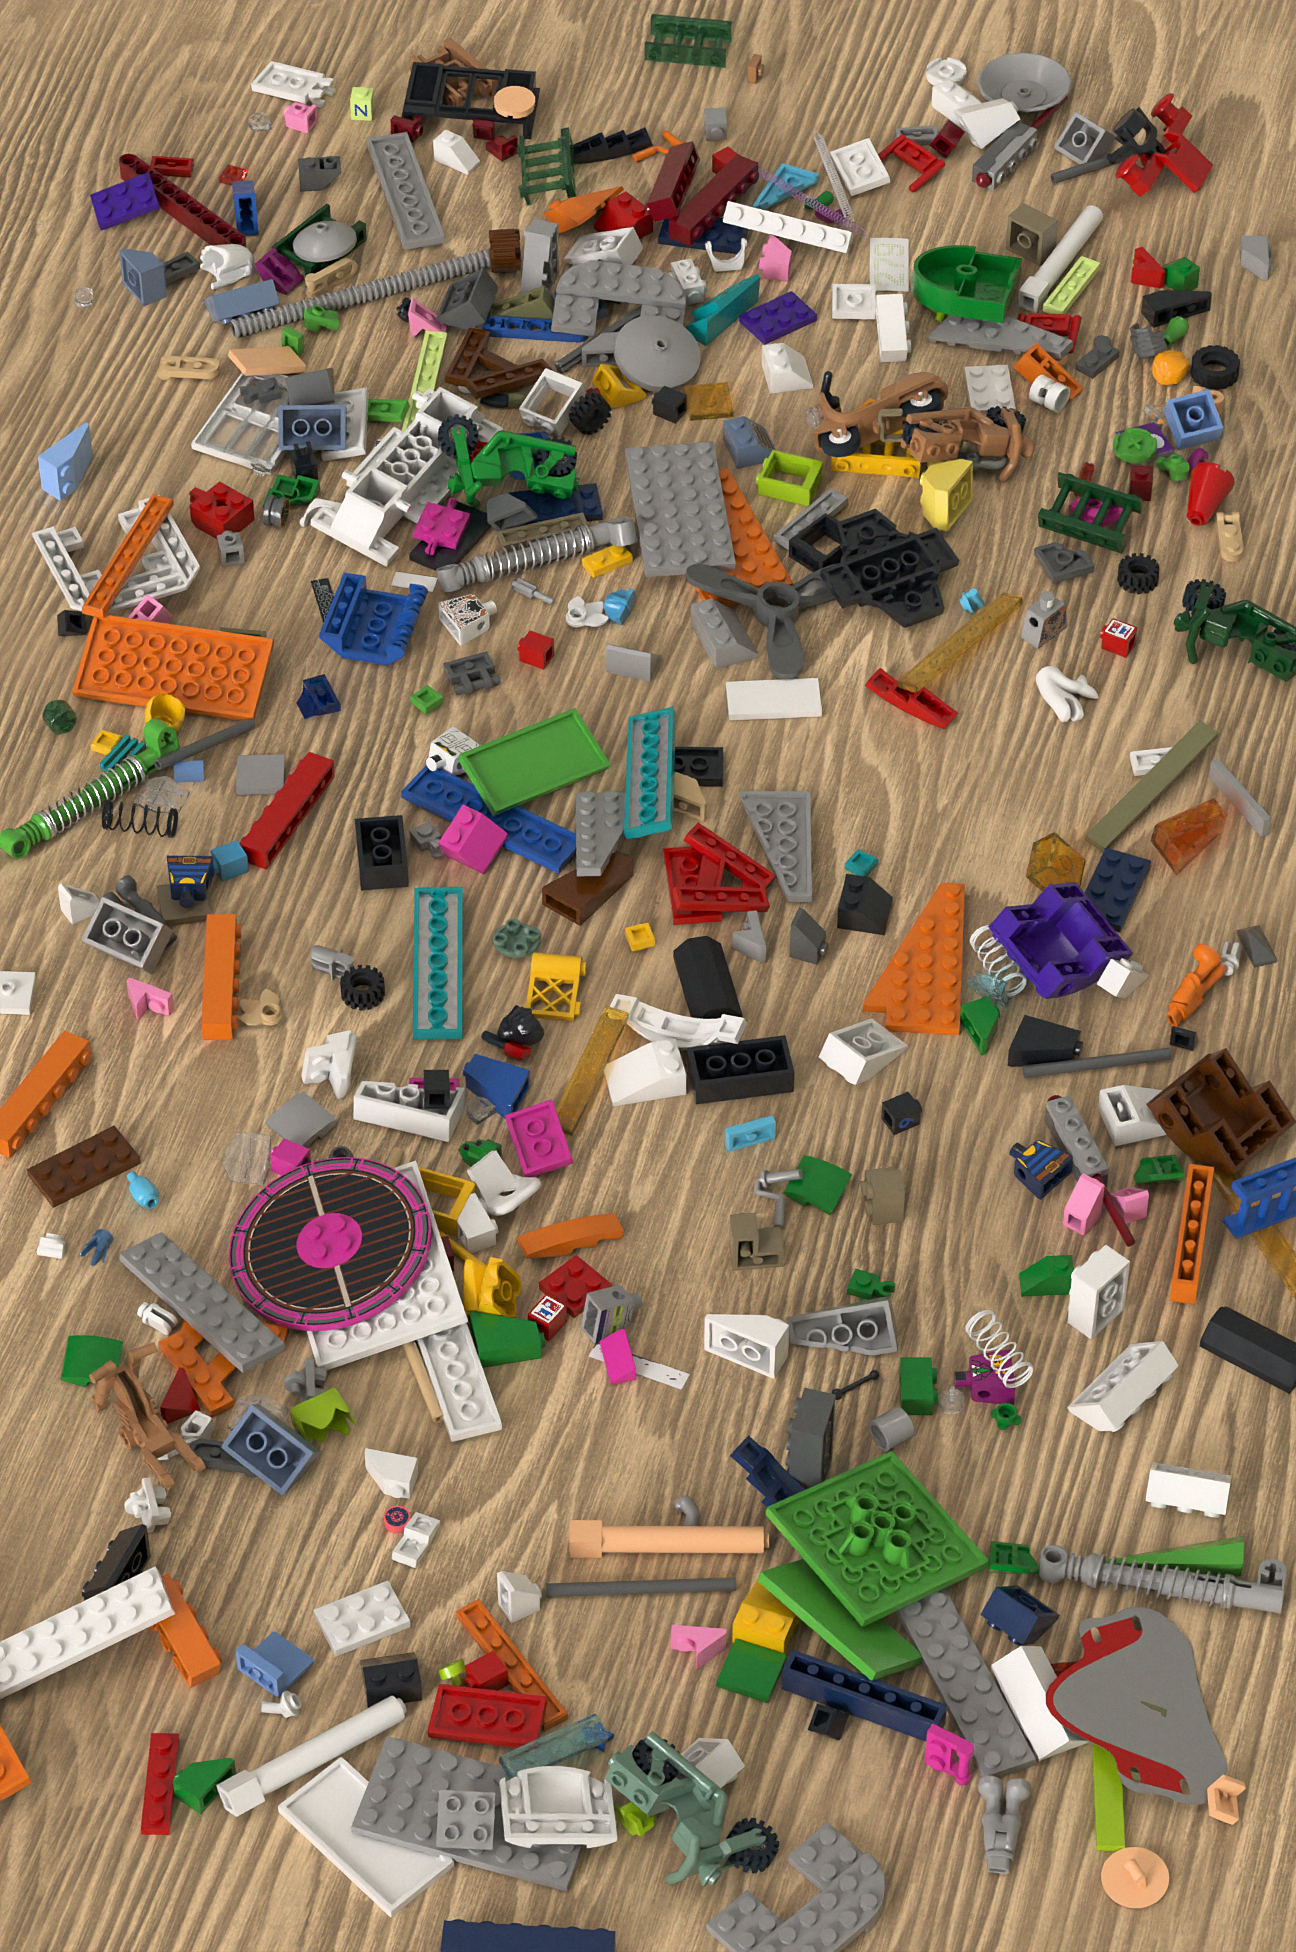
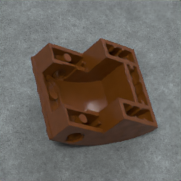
M1227 1048L1207 1054L1146 1103L1164 1132L1186 1155L1203 1166L1214 1167V1171L1230 1175L1238 1172L1296 1123L1270 1080L1251 1087Z

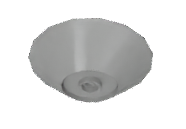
M1024 52L1003 55L990 61L980 70L977 85L983 97L988 101L1001 98L1009 102L1012 101L1019 110L1017 113L1042 111L1059 104L1069 94L1072 84L1068 70L1058 61L1041 54Z

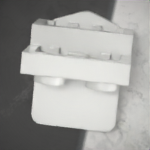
M351 1030L327 1035L324 1045L306 1048L301 1075L304 1084L320 1083L329 1079L336 1098H344L351 1085L350 1075L354 1052L358 1042L357 1035L355 1033L351 1034Z

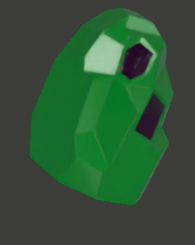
M481 1139L466 1141L458 1149L463 1161L470 1167L491 1151H497L499 1156H502V1145L489 1139L486 1141Z

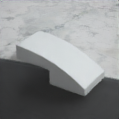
M415 1512L404 1527V1536L392 1551L391 1560L416 1568L428 1550L438 1530L440 1520Z

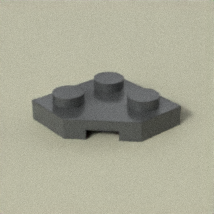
M1056 542L1034 548L1035 557L1052 583L1094 572L1095 566L1083 550L1077 548L1075 551L1063 548V544Z

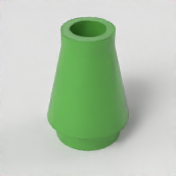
M1176 316L1170 320L1163 333L1167 347H1170L1188 333L1189 324L1184 318Z

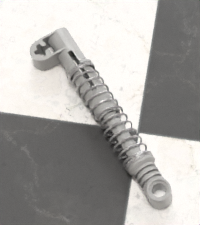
M621 516L591 526L579 525L573 531L568 528L567 533H563V531H560L559 535L552 533L549 538L544 535L543 540L535 538V542L532 543L527 540V548H524L522 543L518 545L519 550H516L511 545V552L509 553L503 547L502 555H499L498 551L494 550V557L492 558L486 552V558L480 554L474 556L470 562L467 561L459 565H445L437 568L436 571L441 592H452L463 588L464 584L468 585L475 582L487 583L492 581L494 577L500 579L502 574L507 577L510 572L517 574L518 570L525 572L526 568L533 569L535 565L541 567L543 562L548 565L551 560L554 562H558L559 558L566 560L567 556L572 558L576 553L582 555L583 552L589 553L595 547L610 543L615 546H625L637 542L638 539L633 518ZM533 562V566L529 567L528 564ZM525 565V568L522 570L519 566ZM517 567L516 572L511 570V568ZM500 572V576L497 577L494 573Z
M1058 1545L1045 1546L1040 1553L1039 1576L1049 1583L1060 1582L1067 1576L1068 1580L1074 1577V1581L1077 1582L1078 1578H1080L1081 1582H1084L1087 1587L1096 1588L1097 1584L1101 1581L1103 1589H1106L1108 1582L1113 1583L1114 1592L1117 1590L1118 1584H1123L1124 1593L1128 1591L1129 1586H1134V1593L1136 1595L1139 1588L1142 1587L1145 1588V1596H1148L1150 1589H1154L1156 1598L1159 1595H1166L1167 1600L1172 1596L1176 1597L1177 1601L1185 1598L1188 1603L1191 1600H1197L1199 1605L1204 1601L1208 1602L1209 1606L1212 1603L1219 1604L1220 1608L1230 1609L1235 1606L1281 1614L1286 1566L1276 1559L1264 1560L1259 1566L1257 1582L1236 1579L1234 1575L1225 1574V1577H1222L1221 1573H1218L1217 1576L1211 1575L1210 1571L1207 1574H1201L1199 1569L1196 1573L1190 1572L1189 1568L1186 1571L1179 1570L1178 1566L1175 1569H1169L1167 1564L1162 1568V1571H1158L1157 1562L1154 1564L1153 1570L1148 1569L1147 1561L1143 1563L1142 1568H1137L1136 1559L1131 1567L1127 1566L1126 1558H1123L1121 1565H1117L1115 1556L1112 1557L1110 1563H1106L1105 1555L1101 1556V1554L1091 1553L1089 1556L1085 1555V1558H1081V1554L1075 1557L1074 1553L1068 1556V1552ZM1268 1581H1273V1585L1268 1584Z

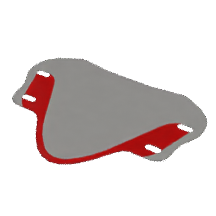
M1130 1607L1109 1617L1083 1620L1079 1625V1633L1084 1648V1655L1077 1663L1062 1672L1049 1685L1045 1696L1046 1706L1050 1714L1073 1733L1110 1752L1115 1758L1121 1782L1129 1790L1138 1793L1163 1795L1183 1804L1198 1805L1207 1803V1788L1222 1775H1226L1227 1762L1208 1719L1196 1677L1193 1649L1189 1640L1168 1618L1157 1611L1144 1607ZM1132 1616L1139 1617L1142 1626L1141 1631H1137L1134 1628ZM1093 1627L1099 1631L1101 1638L1099 1643L1093 1640L1091 1628ZM1141 1701L1167 1709L1166 1718L1161 1715V1712L1150 1709L1142 1704ZM1131 1767L1138 1769L1141 1778L1140 1783L1133 1781L1130 1771ZM1180 1780L1187 1781L1190 1795L1182 1793Z

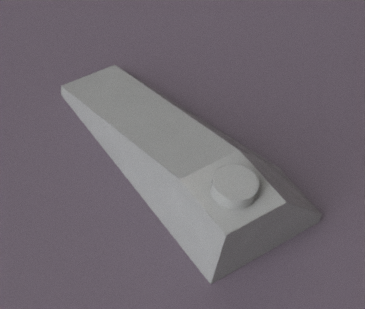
M891 1296L864 1300L786 1318L789 1325L791 1344L837 1349L839 1351L864 1353L865 1355L872 1356L898 1351L896 1321Z

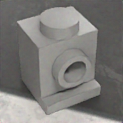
M225 531L221 535H217L222 567L244 564V549L239 532ZM230 552H237V553H238V555L227 556V557H226V553H230Z

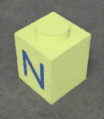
M352 88L350 98L351 120L372 121L374 112L373 88Z

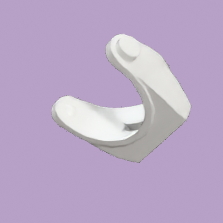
M741 238V250L729 260H719L714 257L711 250V242L707 241L705 243V248L715 272L742 269L745 247H747V240L745 238Z
M315 498L309 505L304 517H301V526L306 527L308 521L314 517L322 506L338 513L342 503Z

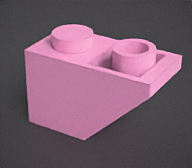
M769 235L768 243L763 245L764 257L760 258L759 269L763 270V279L788 281L791 271L792 251L774 235Z
M1083 1173L1065 1207L1063 1225L1085 1236L1101 1218L1105 1185Z

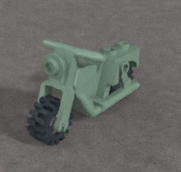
M653 1731L644 1741L641 1739L635 1748L630 1745L622 1754L617 1751L609 1760L608 1765L610 1769L604 1779L643 1812L648 1814L647 1817L667 1811L671 1807L677 1813L678 1824L672 1834V1840L685 1854L686 1859L679 1870L666 1876L667 1884L673 1885L687 1879V1877L699 1874L703 1887L707 1884L713 1886L721 1877L722 1870L734 1866L738 1869L741 1865L744 1867L743 1872L746 1873L749 1869H751L752 1873H757L758 1870L763 1872L766 1867H769L778 1853L780 1844L779 1841H775L778 1837L777 1834H771L770 1832L773 1828L770 1825L765 1828L763 1826L765 1824L764 1821L760 1820L759 1824L756 1823V1818H751L750 1821L747 1818L742 1819L741 1822L738 1821L733 1826L726 1840L719 1844L728 1802L727 1794L685 1759L679 1751H676L673 1744L669 1745L667 1743L668 1740L660 1738ZM681 1772L687 1778L679 1780L676 1777Z

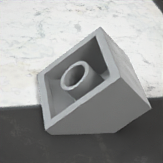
M1075 111L1053 148L1078 164H1083L1105 156L1116 136Z

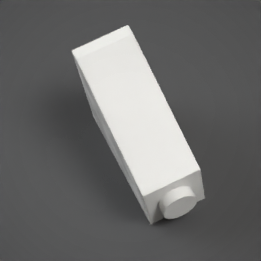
M1003 98L953 111L972 144L980 149L1020 120L1017 114L1019 110L1014 102H1009Z

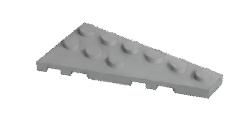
M949 315L928 336L929 343L936 344L937 341H944L949 346H956L957 343L967 344L969 348L1002 352L1003 349L1013 350V354L1020 355L1022 352H1027L1037 342L1053 359L1059 360L1073 348L1072 340L1009 316H1005L1003 323Z

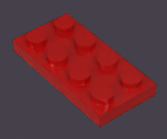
M692 846L663 848L673 925L722 922L721 911L677 910L672 893L675 885L696 886L703 854Z
M439 1684L427 1731L428 1737L537 1750L548 1703L547 1697Z

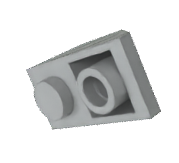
M1241 235L1240 265L1262 280H1267L1268 271H1272L1273 259H1270L1272 247L1268 245L1267 236Z

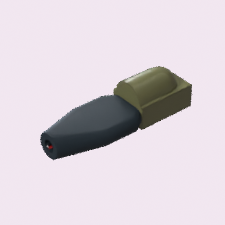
M496 393L481 398L480 403L493 407L519 409L528 395Z

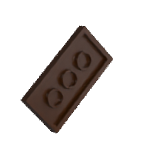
M114 1125L28 1168L27 1173L54 1208L141 1164L140 1156Z

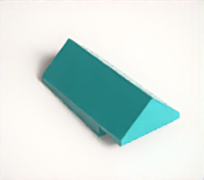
M759 274L733 284L691 312L695 320L686 325L685 328L694 336L697 342L707 346L739 318V315L747 312L758 302Z

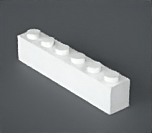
M730 201L727 202L723 222L846 254L849 252L853 233Z

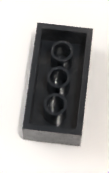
M785 1035L739 1041L738 1044L728 1042L687 1048V1069L695 1104L794 1092L795 1072Z

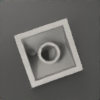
M607 644L606 672L651 681L661 655Z

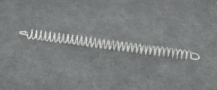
M816 132L817 136H820L818 138L822 139L817 140L814 135V140L845 218L849 217L845 215L846 212H849L847 214L851 213L853 217V212L822 135Z

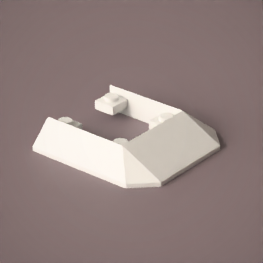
M150 498L138 501L139 508L118 514V520L126 535ZM170 513L152 539L157 552L142 556V564L147 572L128 578L107 614L139 605L147 594L156 600L185 591L197 575L200 565ZM54 527L32 533V537L70 607L82 611L83 604L102 574L99 570L79 575L68 552L84 548L83 540L76 527L56 532Z

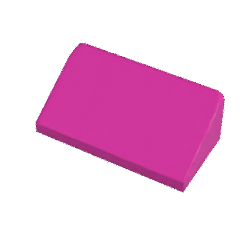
M625 1328L600 1340L599 1343L610 1384L636 1380V1367Z

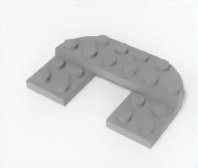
M590 260L568 269L561 276L557 284L551 331L594 337L599 299L642 304L640 317L648 315L662 316L672 319L683 326L686 304L684 291L672 276L658 268Z
M827 1822L790 1853L787 1860L790 1865L819 1889L820 1893L787 1921L783 1922L753 1894L746 1890L706 1924V1930L730 1952H840L863 1931L869 1933L877 1924L884 1906L885 1880L883 1872L876 1859L869 1852L863 1854Z

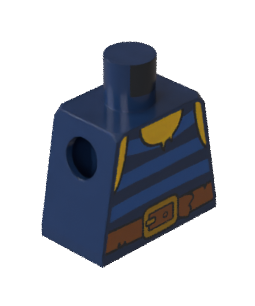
M167 855L171 898L173 900H180L179 903L184 908L192 907L194 901L205 900L214 877L213 856Z
M1036 1140L1028 1148H1025L1020 1143H1015L1010 1149L1009 1155L1015 1158V1177L1040 1200L1072 1172L1073 1156L1041 1140Z

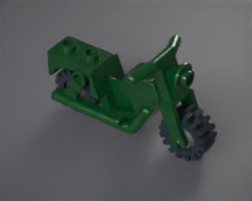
M1195 579L1194 582L1190 581L1186 585L1182 605L1186 607V611L1179 613L1174 619L1173 624L1175 625L1176 632L1189 630L1186 640L1189 663L1196 664L1198 661L1195 647L1198 634L1202 640L1220 647H1226L1230 638L1237 637L1241 642L1247 639L1252 644L1248 664L1252 662L1258 668L1266 670L1285 682L1296 675V626L1249 600H1241L1224 606L1226 592H1224V588H1220L1218 583L1214 585V581L1210 580L1208 583L1206 579H1202L1201 582L1199 579ZM1269 625L1276 628L1274 632H1267Z

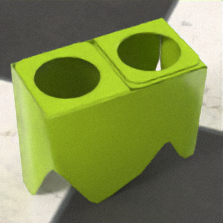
M335 1387L290 1408L294 1428L309 1443L311 1438L324 1442L330 1429L340 1431L344 1435H349L345 1416L356 1425L355 1420L351 1417L349 1407Z

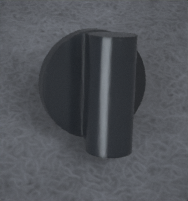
M408 297L404 298L402 304L396 308L398 311L397 316L405 322L409 321L408 312L411 300Z

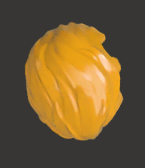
M1163 351L1154 358L1153 377L1161 385L1179 384L1188 374L1190 363L1180 351Z

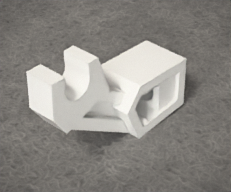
M195 1410L182 1425V1433L179 1435L190 1447L191 1443L195 1440L207 1439L214 1430L213 1420L211 1417ZM175 1449L159 1457L158 1460H169L170 1457L179 1453Z

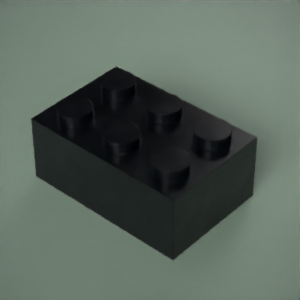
M403 816L355 819L361 891L409 887Z

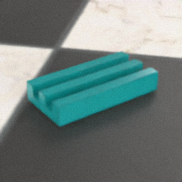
M126 734L100 762V769L106 772L108 768L114 769L115 764L120 762L122 764V760L126 758V755L133 748L135 749L128 756L137 755L144 751L146 743L143 741L138 743L136 738L131 740L130 736Z

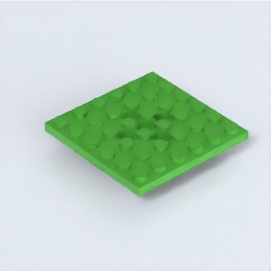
M893 1451L768 1506L765 1515L862 1627L988 1568L990 1562Z

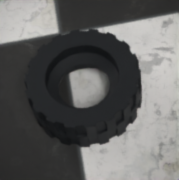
M1208 345L1207 347H1202L1192 357L1191 377L1201 387L1210 390L1227 389V387H1231L1237 382L1240 368L1239 356L1225 346ZM1218 364L1226 369L1212 371L1205 368V365Z

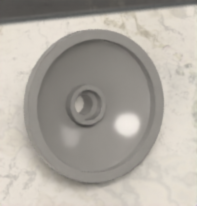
M320 221L307 226L299 232L293 241V249L295 254L303 260L325 262L342 257L351 251L356 244L357 237L354 229L343 222Z

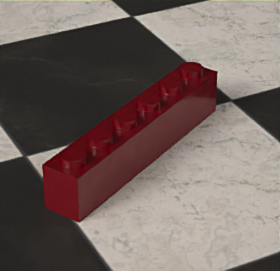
M693 141L669 148L653 190L650 193L649 200L646 203L647 212L649 215H652L654 222L678 216L700 161Z
M738 154L735 155L680 210L678 216L672 217L669 220V238L688 246L699 240L702 234L724 215L728 201L736 203L753 184L757 183L759 179L758 162Z

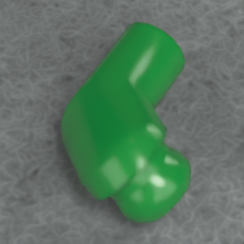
M829 191L823 192L815 199L814 206L818 200V203L821 202V205L824 204V206L828 207L834 200L833 194ZM806 204L804 206V209H813Z

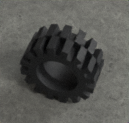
M591 392V395L586 393L585 397H579V402H574L575 407L570 408L572 412L569 413V420L582 434L592 435V431L597 433L598 428H604L603 424L608 423L609 420L607 418L611 417L610 412L612 410L610 405L598 393Z
M1132 553V557L1126 555L1125 559L1122 558L1118 567L1117 581L1119 586H1123L1125 591L1130 589L1129 593L1132 594L1134 591H1137V594H1141V591H1144L1145 594L1149 593V589L1153 591L1158 585L1160 569L1156 559L1153 558L1151 560L1150 555L1143 557V553H1140V556ZM1139 572L1143 573L1144 575H1136L1133 573Z
M358 965V969H355L353 966L350 967V972L346 970L344 976H341V998L343 1001L345 1000L347 1006L351 1004L352 1009L359 1006V1010L363 1011V1007L367 1006V1010L372 1009V1004L377 1007L379 1002L384 1000V977L381 971L378 972L377 968L374 967L371 970L370 965H366V968ZM359 985H368L371 987L366 990L355 989V987Z

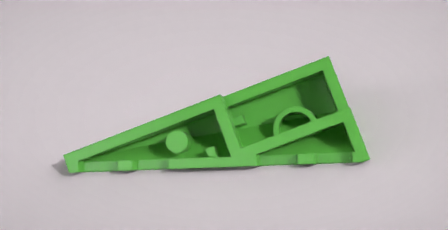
M1243 1536L1117 1557L1116 1564L1121 1565L1123 1558H1126L1127 1566L1131 1567L1136 1559L1137 1568H1142L1143 1563L1147 1561L1149 1570H1153V1566L1157 1562L1158 1571H1162V1568L1167 1564L1169 1569H1175L1178 1566L1179 1570L1186 1571L1189 1568L1190 1572H1196L1199 1569L1201 1573L1210 1571L1211 1574L1221 1573V1575L1230 1574L1241 1577L1244 1559ZM1106 1559V1563L1111 1562V1559Z

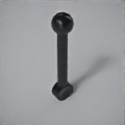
M872 1370L868 1376L841 1390L834 1389L832 1394H836L835 1400H840L842 1394L871 1379L877 1380L880 1374L877 1370Z

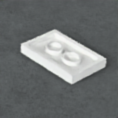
M869 138L830 152L832 161L851 196L890 183L889 175Z
M1008 365L964 367L970 407L978 410L985 416L988 409L991 407L995 408L996 406L1000 408L1004 406L1007 409L1013 408L1014 411L1016 410Z
M389 1581L313 1610L314 1617L335 1657L411 1627L410 1620Z

